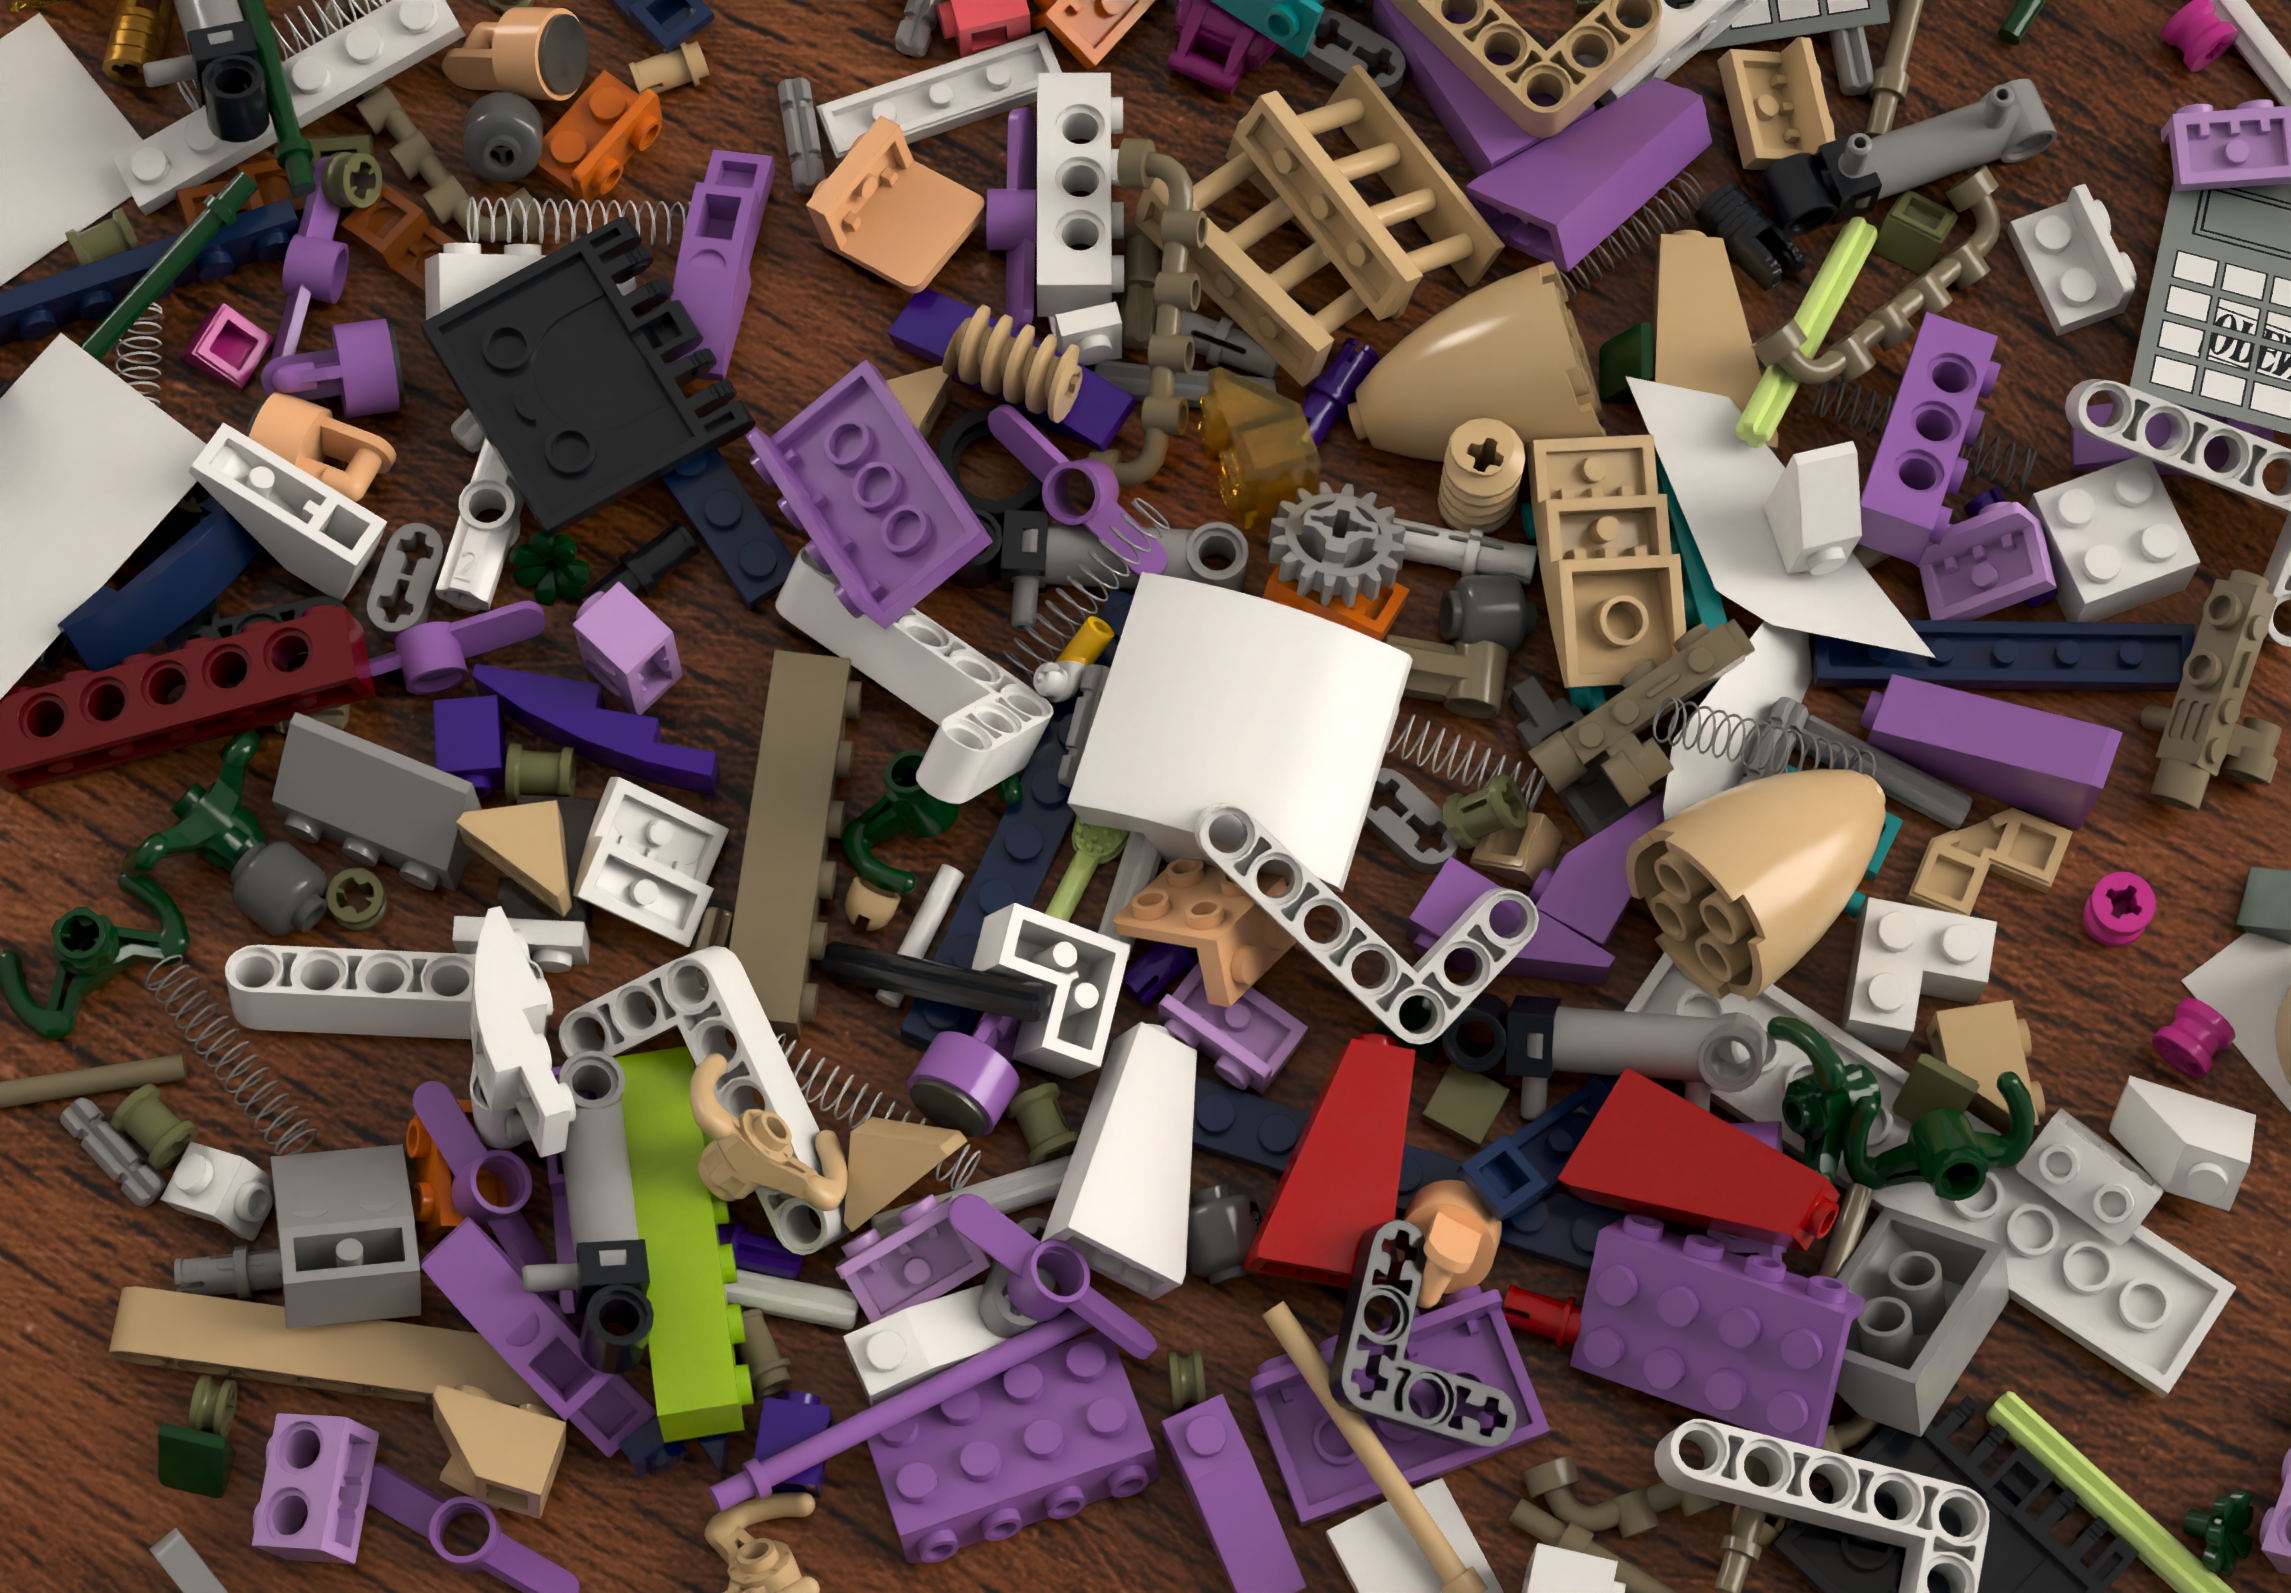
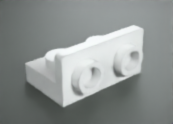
M2086 184L2073 187L2066 202L2013 220L2007 229V234L2056 336L2123 313L2137 283L2136 272L2131 259L2125 252L2119 253L2110 235L2111 223L2105 206L2100 200H2093Z
M2062 1108L2051 1118L2016 1167L2018 1173L2118 1246L2126 1244L2165 1191L2143 1167Z

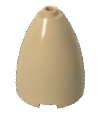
M1549 261L1504 277L1465 296L1435 314L1401 340L1375 365L1356 388L1357 402L1348 404L1350 420L1357 439L1361 440L1368 437L1373 448L1397 455L1444 462L1446 449L1449 445L1448 439L1457 427L1473 419L1490 418L1500 420L1511 427L1523 443L1525 460L1527 459L1526 445L1532 440L1607 437L1605 428H1602L1598 421L1605 419L1588 354L1582 335H1579L1573 314L1566 307L1565 302L1569 301L1568 295L1554 262Z
M1813 769L1782 773L1750 781L1714 794L1676 813L1630 845L1626 855V877L1631 895L1637 899L1645 897L1656 922L1663 931L1654 940L1686 977L1701 989L1720 1000L1729 993L1745 996L1749 1002L1787 973L1822 938L1844 910L1860 884L1877 848L1886 817L1884 806L1886 803L1885 794L1880 785L1871 776L1860 774L1854 770Z

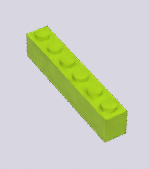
M688 1046L613 1057L622 1067L625 1075L622 1103L639 1239H645L650 1276L646 1297L651 1303L654 1317L648 1344L657 1417L664 1443L745 1430L742 1406L754 1404L753 1390L748 1364L736 1365L734 1353L735 1344L746 1343L741 1305L740 1303L728 1305L726 1284L738 1282L733 1245L732 1243L720 1245L718 1232L719 1224L730 1223L727 1201L715 1196L705 1186L698 1172V1163L701 1160L702 1151L714 1139L708 1136L696 1124L690 1104V1081L696 1068L695 1061Z

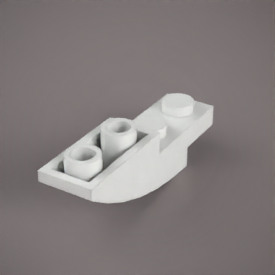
M498 906L487 911L480 931L475 957L470 1018L473 1058L480 1086L491 1114L517 1107L541 1158L566 1151L569 1122L575 1121L576 1118L575 1103L568 1085L565 1082L558 1084L551 1070V1053L547 1040L544 1037L546 1016H550L553 1013V1001L549 986L543 977L535 978L529 965V949L524 934L520 929L512 930L502 907Z

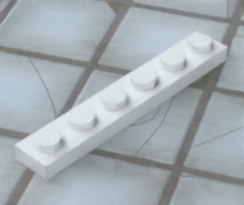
M392 0L283 61L282 67L300 129L466 36L446 0ZM203 106L112 159L136 204L144 215L147 216L175 200L177 190L200 186L278 141L271 116L268 128L258 138L240 143L223 141L213 135L209 129L206 107Z

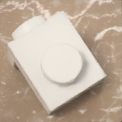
M1116 301L1056 314L1055 317H1048L1051 334L1057 337L1056 351L1063 354L1071 344L1079 346L1078 363L1082 366L1097 364L1104 360L1110 361L1122 358V320Z
M191 1141L160 1199L177 1211L219 1223L240 1238L249 1241L256 1239L275 1202L273 1179L266 1172L244 1157Z

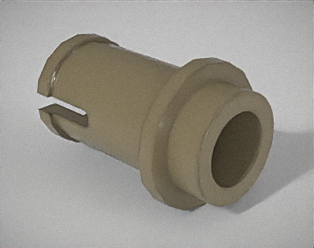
M752 1309L742 1313L746 1343L735 1344L734 1350L741 1365L748 1364L752 1390L756 1398L761 1399L781 1392L792 1383L793 1380L789 1372L792 1370L793 1365L790 1359H782L764 1320L762 1310Z

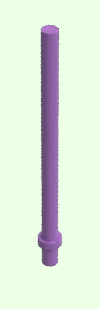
M1068 1309L1056 1318L1044 1321L760 1463L756 1458L743 1463L742 1472L708 1488L711 1499L717 1510L722 1512L754 1495L758 1500L772 1495V1486L1094 1326L1071 1309Z

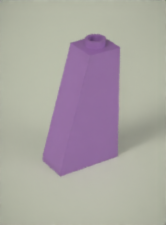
M1374 0L1371 22L1382 37L1393 42L1401 49L1405 57V72L1478 177L1549 138L1534 137L1523 131L1388 0ZM1457 11L1447 14L1445 19L1451 23L1464 24L1471 21L1472 17L1464 12ZM1503 52L1493 53L1487 57L1490 62L1501 66L1509 65L1515 61L1511 55ZM1545 93L1535 94L1529 98L1531 102L1541 107H1549L1558 103L1555 97ZM1594 104L1588 107L1567 127L1594 113Z
M1654 78L1570 125L1558 134L1545 139L1477 177L1466 186L1469 200L1503 244L1541 261H1553L1557 268L1569 272L1712 144L1703 98L1688 88H1681L1659 78Z
M1892 674L1884 694L1871 691L1859 723L1860 727L1870 730L1866 743L1932 777L2076 830L2081 828L2103 790L2123 733L2112 728Z

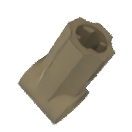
M1388 634L1386 644L1409 654L1413 659L1402 696L1442 702L1450 712L1468 718L1491 719L1500 714L1510 656L1506 648L1486 640L1473 644L1457 641L1453 646Z

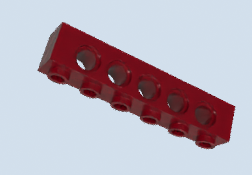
M320 605L305 610L300 618L278 624L271 621L255 622L243 627L241 634L218 640L206 637L192 639L184 642L180 646V650L158 656L152 654L132 655L121 660L119 666L98 672L91 670L72 671L62 675L59 678V682L38 688L29 686L12 687L0 700V784L11 793L230 736L246 729L252 730L290 720L295 712L309 715L376 697L363 626L344 606ZM302 652H308L307 660L302 667L293 672H287L288 664L294 656ZM247 668L242 682L235 687L226 689L230 676L239 669ZM186 684L181 698L172 704L166 705L169 693L175 687ZM125 700L121 713L114 719L105 721L110 707L119 701ZM64 716L61 728L55 734L45 737L49 724L56 718Z

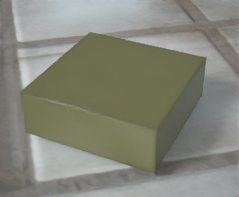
M1451 1062L1424 1110L1421 1120L1479 1151L1506 1102L1510 1089L1478 1072L1460 1069Z

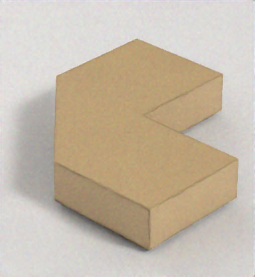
M2011 808L1992 815L1983 822L1959 831L1952 830L1931 838L1905 901L1918 907L1970 916L1988 870L2047 894L2052 886L2073 832L2016 808Z

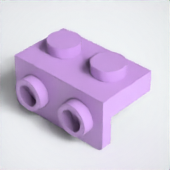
M2018 502L1993 503L1981 509L1978 516L1954 525L1948 524L1941 544L1937 545L1928 541L1919 565L1915 564L1920 569L1931 620L1971 621L2057 588L2042 523Z
M1199 961L1172 996L1166 994L1158 1006V1021L1164 1025L1163 1027L1177 1036L1178 1041L1193 1049H1199L1216 1062L1214 1065L1215 1071L1231 1085L1241 1090H1245L1249 1085L1262 1095L1309 1032L1308 1026L1252 987L1230 1008L1208 1004Z
M930 1194L898 1213L904 1223L882 1237L874 1227L841 1247L846 1258L839 1261L835 1269L841 1280H846L870 1323H874L903 1309L934 1300L991 1266V1262L985 1252L951 1226L948 1220V1208L954 1200L952 1196L938 1203L933 1194Z

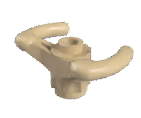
M714 1053L696 1066L690 1081V1104L696 1124L702 1131L714 1139L702 1151L701 1160L698 1163V1172L705 1186L718 1198L732 1202L736 1199H744L759 1186L763 1185L806 1200L811 1206L819 1210H835L846 1194L848 1182L845 1155L835 1132L823 1130L815 1137L814 1144L823 1171V1176H820L815 1170L792 1156L791 1131L785 1121L777 1114L770 1111L763 1112L758 1109H749L736 1118L717 1101L715 1085L717 1080L727 1071L728 1065L724 1056Z
M781 1492L761 1500L753 1498L738 1503L711 1517L705 1528V1540L729 1565L727 1570L730 1577L728 1590L722 1593H819L820 1587L814 1578L807 1576L802 1578L796 1560L786 1543L776 1540L772 1541L767 1538L754 1539L744 1530L750 1525L766 1520L811 1515L815 1509V1500L810 1493Z

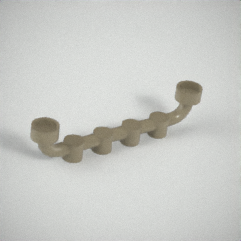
M327 0L322 11L330 22L340 30V24L330 0ZM335 0L347 16L351 12L348 1ZM354 0L361 10L368 14L365 1ZM368 0L372 12L377 7L371 2V0ZM374 0L379 6H381L378 0ZM338 11L343 24L345 18ZM320 18L319 31L326 38V31ZM325 20L329 35L335 33L336 31ZM382 82L361 94L364 99L355 105L356 109L376 136L387 129L398 144L388 151L408 180L413 179L419 174L423 176L431 189L424 193L422 197L443 226L452 219H455L458 225L467 232V207L470 197L440 160L422 132L416 128L389 88ZM521 187L504 199L510 211L514 199L519 198L526 212L527 205L532 197L524 187ZM519 201L515 202L512 211L511 238L523 232L524 221ZM532 201L527 217V238L530 241L539 236L540 220L535 201ZM471 202L470 233L471 237H473L474 207L473 202ZM480 213L478 239L491 242V218ZM504 214L495 218L494 242L507 240V215ZM545 215L543 218V232L551 228Z
M1124 138L1120 145L1117 160V174L1120 186L1122 188L1149 189L1152 186L1154 177L1159 178L1168 187L1169 199L1168 209L1164 211L1161 220L1160 233L1164 246L1162 268L1156 277L1154 287L1157 317L1155 333L1151 336L1148 346V365L1151 370L1149 395L1144 400L1141 414L1142 428L1145 432L1143 448L1135 460L1125 463L1123 454L1118 449H1106L1102 452L1093 448L1088 457L1100 460L1112 469L1118 480L1119 496L1123 487L1137 486L1152 478L1164 464L1169 446V436H1182L1186 431L1189 415L1188 403L1185 398L1174 397L1176 373L1191 372L1195 358V344L1192 336L1180 335L1182 310L1196 311L1201 298L1199 274L1186 273L1189 248L1202 249L1204 247L1208 229L1206 213L1204 211H1193V186L1185 167L1172 156L1157 153L1154 142L1151 139ZM1085 474L1087 493L1089 497L1095 498L1093 483Z
M1983 165L1973 170L1944 192L1958 213L1968 208L1971 209L1976 221V229L1972 236L1944 254L1936 265L1908 283L1899 295L1863 320V324L1830 346L1824 352L1825 354L1817 360L1807 358L1800 351L1799 347L1808 338L1794 318L1778 325L1751 346L1764 366L1769 367L1778 362L1790 377L1804 384L1820 385L1836 378L1838 375H1840L1845 384L1849 383L1877 363L1869 352L1876 344H1879L1883 352H1886L1902 343L1915 332L1907 320L1914 313H1917L1923 321L1926 312L1935 315L1948 306L1953 299L1946 290V287L1951 283L1955 282L1959 290H1962L1985 276L1991 269L1983 257L1997 243L2001 228L1999 210L1990 194L1999 184L1987 166Z
M1855 1412L1846 1421L1827 1426L1824 1444L1819 1449L1844 1455L1842 1450L1853 1447L1869 1438L1880 1423L1862 1417ZM1572 1455L1522 1472L1530 1498L1544 1495L1555 1517L1564 1524L1569 1525L1572 1522L1591 1532L1607 1530L1618 1526L1622 1539L1659 1527L1660 1524L1656 1513L1680 1505L1684 1518L1722 1505L1721 1500L1678 1490L1667 1485L1665 1482L1623 1494L1597 1505L1588 1506L1581 1504L1573 1497L1569 1486L1581 1482ZM1746 1456L1744 1461V1471L1749 1480L1757 1459L1754 1456Z

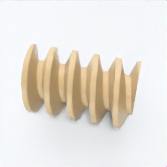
M982 304L972 318H966L952 336L942 363L943 373L952 375L958 372L961 381L970 385L981 381L983 391L993 395L1003 390L1006 401L1017 405L1025 400L1028 411L1039 415L1048 409L1049 419L1055 423L1061 422L1071 411L1082 384V367L1077 365L1080 347L1071 344L1061 357L1055 356L1057 347L1056 336L1049 334L1037 348L1033 346L1035 327L1027 324L1017 337L1014 338L1011 336L1013 317L1004 314L994 328L988 326L991 308Z
M1490 418L1473 419L1457 427L1448 439L1449 445L1447 446L1437 503L1440 515L1452 529L1470 533L1471 528L1484 530V535H1488L1504 527L1514 514L1525 463L1523 443L1516 432L1504 422Z

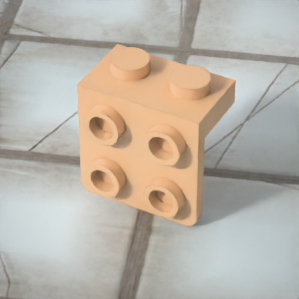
M881 115L866 133L860 135L854 141L849 154L829 178L822 180L817 185L812 198L806 204L824 247L910 293H919L929 285L987 213V206L981 195L914 161L900 125Z
M1180 858L1168 864L1163 872L1139 894L1135 895L1113 918L1115 931L1119 935L1197 948L1208 1004L1229 1008L1296 943L1282 927L1219 867L1204 866L1203 861L1200 859ZM1257 872V886L1264 895H1280L1287 889L1284 875Z

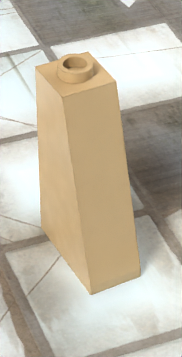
M1680 230L1673 234H1661L1654 260L1652 308L1653 382L1727 396L1743 414L1762 376L1755 351L1751 347L1753 345L1723 238L1707 237L1704 233L1696 230ZM1777 429L1772 438L1765 442L1775 455L1778 449Z

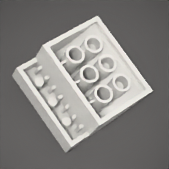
M1142 572L1067 804L1085 824L1143 833L1167 863L1180 858L1200 859L1203 861L1204 866L1212 867L1217 866L1197 845L1194 833L1196 821L1201 813L1211 805L1218 803L1238 805L1250 812L1331 891L1343 892L1413 659L1409 654L1358 631L1289 606L1222 587ZM1232 814L1217 817L1209 828V839L1214 848L1225 852L1237 847L1243 838L1242 823ZM1281 860L1267 861L1258 870L1261 873L1284 875L1286 883L1290 884L1291 875L1289 868Z

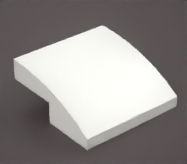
M610 777L585 844L573 896L683 947H690L714 888L706 884L729 829L625 779Z
M1443 1478L1413 1489L1466 1569L1473 1566L1488 1589L1483 1593H1504ZM1388 1501L1326 1531L1325 1536L1355 1593H1442L1440 1588L1445 1584Z

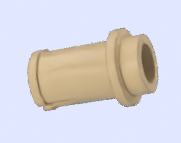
M697 40L688 44L684 41L679 47L673 49L668 54L664 52L642 61L628 64L636 89L640 95L647 88L659 94L689 82H693V85L696 87L700 85V78L710 75Z

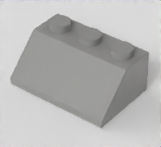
M295 712L289 724L272 797V803L281 821L284 822L282 827L293 836L310 843H317L319 838L322 837L342 845L340 850L343 854L363 865L375 867L379 860L400 869L399 875L403 879L420 888L434 890L436 884L455 891L474 853L473 849L463 843L456 821L464 812L482 810L473 783Z
M1885 1206L1836 1278L1848 1285V1292L1856 1294L1865 1300L1862 1314L1851 1322L1836 1392L1860 1416L1921 1437L2010 1299L2005 1245Z

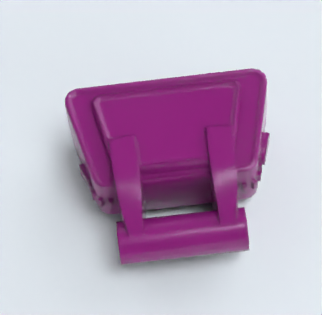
M1179 0L1178 6H1176L1173 27L1175 28L1176 36L1180 40L1179 44L1175 45L1171 51L1166 67L1229 95H1233L1247 69L1252 71L1258 70L1280 45L1210 0ZM1200 48L1226 59V65L1224 66L1196 53Z

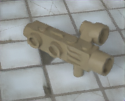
M2232 570L2229 581L2215 580L2211 595L2204 604L2203 618L2194 645L2184 663L2183 677L2172 708L2149 704L2142 711L2141 724L2143 728L2163 732L2155 756L2161 762L2149 794L2150 797L2157 801L2187 811H2199L2210 776L2217 777L2220 767L2222 772L2236 779L2261 786H2270L2278 763V760L2273 755L2282 728L2268 721L2253 717H2245L2243 725L2235 723L2239 718L2240 708L2278 599L2267 592L2269 581L2260 575L2243 570Z
M1732 619L1725 625L1721 623L1711 631L1705 623L1692 628L1673 643L1678 652L1676 655L1656 667L1652 659L1638 665L1620 679V683L1625 690L1562 733L1560 730L1529 750L1528 754L1555 793L1558 794L1588 773L1587 769L1609 755L1610 759L1600 766L1626 804L1631 807L1649 795L1651 791L1648 787L1674 770V768L1653 737L1641 744L1636 735L1654 723L1656 711L1665 698L1669 696L1680 698L1684 703L1744 662L1745 657L1755 651L1751 641L1736 620ZM1674 701L1669 702L1665 706L1659 719L1676 708Z

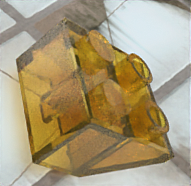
M1217 367L1208 370L1207 394L1200 396L1204 419L1199 420V430L1208 456L1219 455L1224 474L1218 475V482L1227 510L1233 511L1238 509L1244 529L1271 522L1272 518H1277L1281 501L1294 503L1296 490L1299 488L1307 490L1312 496L1317 495L1321 460L1301 404L1225 368Z

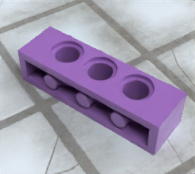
M1926 312L1860 498L1862 537L1857 544L1917 565L1920 563L1928 541L1937 545L1941 544L1953 510L1942 506L1945 493L1957 495L1969 460L1958 457L1961 445L1973 447L1985 415L1984 411L1975 409L1974 406L1978 396L1989 399L2001 364L1990 361L1998 336Z

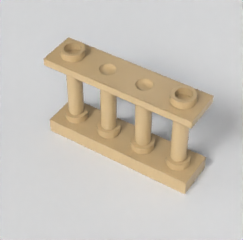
M1360 64L1350 68L1325 106L1299 115L1294 113L1277 90L1260 95L1233 135L1378 321L1396 314L1423 277V273L1450 264L1469 288L1477 285L1505 247L1496 233ZM1341 127L1360 152L1332 161L1313 136ZM1377 172L1396 198L1369 207L1349 181ZM1414 218L1433 244L1405 253L1386 227Z
M1244 118L1238 122L1236 130L1238 129ZM1233 137L1225 157L1229 162L1193 186V211H1201L1246 179L1257 187L1271 203L1228 233L1220 230L1207 217L1208 229L1205 245L1202 249L1189 248L1186 273L1199 274L1201 289L1303 387L1321 373L1335 340L1329 334L1359 314L1367 306L1354 289L1351 288L1315 315H1310L1287 294L1288 291L1331 262V260ZM1155 178L1149 189H1143L1132 222L1163 251L1164 246L1160 233L1161 220L1164 211L1168 209L1169 192L1166 183L1159 178ZM1290 219L1314 243L1271 274L1266 273L1244 251ZM1413 291L1396 314L1391 316L1394 320L1403 315Z

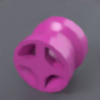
M2192 0L2166 23L2160 33V36L2169 46H2178L2184 53L2183 62L2192 73L2200 71L2218 59L2234 43L2239 34L2230 22L2220 21L2215 15L2216 6L2211 0Z
M2114 872L2106 875L2096 884L2092 894L2085 903L2083 924L2088 934L2100 944L2108 947H2124L2132 944L2142 935L2145 927L2152 920L2156 909L2155 895L2150 885L2138 875L2130 872ZM2127 906L2130 908V913H2128Z
M2191 997L2184 998L2174 1011L2175 1021L2171 1026H2162L2151 1040L2158 1054L2176 1070L2189 1077L2203 1079L2213 1067L2212 1056L2218 1050H2226L2236 1035L2230 1023L2211 1006Z

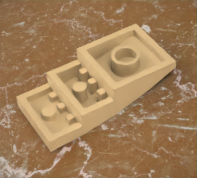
M1654 435L1541 439L1528 442L1526 445L1540 570L1564 687L1566 689L1622 685L1620 679L1643 662L1652 659L1656 667L1676 655L1678 652L1673 643L1686 633L1680 554H1671L1667 494H1658Z

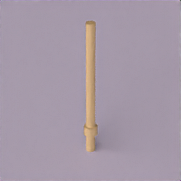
M1282 1301L1263 1314L1262 1317L1445 1584L1440 1588L1441 1592H1485L1488 1587L1475 1568L1471 1566L1466 1569L1363 1416L1346 1410L1334 1400L1329 1388L1330 1368L1286 1303Z

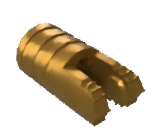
M119 0L103 61V71L112 80L123 85L147 87L142 67L145 63L162 60L175 7L174 0H156V12L135 6L138 0Z

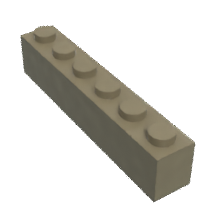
M774 650L729 950L741 962L776 1038L781 1033H786V1040H797L800 1042L803 1021L814 1023L817 1012L819 984L809 983L812 960L822 961L826 949L828 923L818 922L821 899L832 900L835 889L837 863L835 861H827L830 838L841 839L843 832L845 801L836 800L839 778L850 779L852 772L854 741L845 740L848 718L859 719L863 682L853 681L850 658ZM726 1028L725 1033L732 1034V1032Z

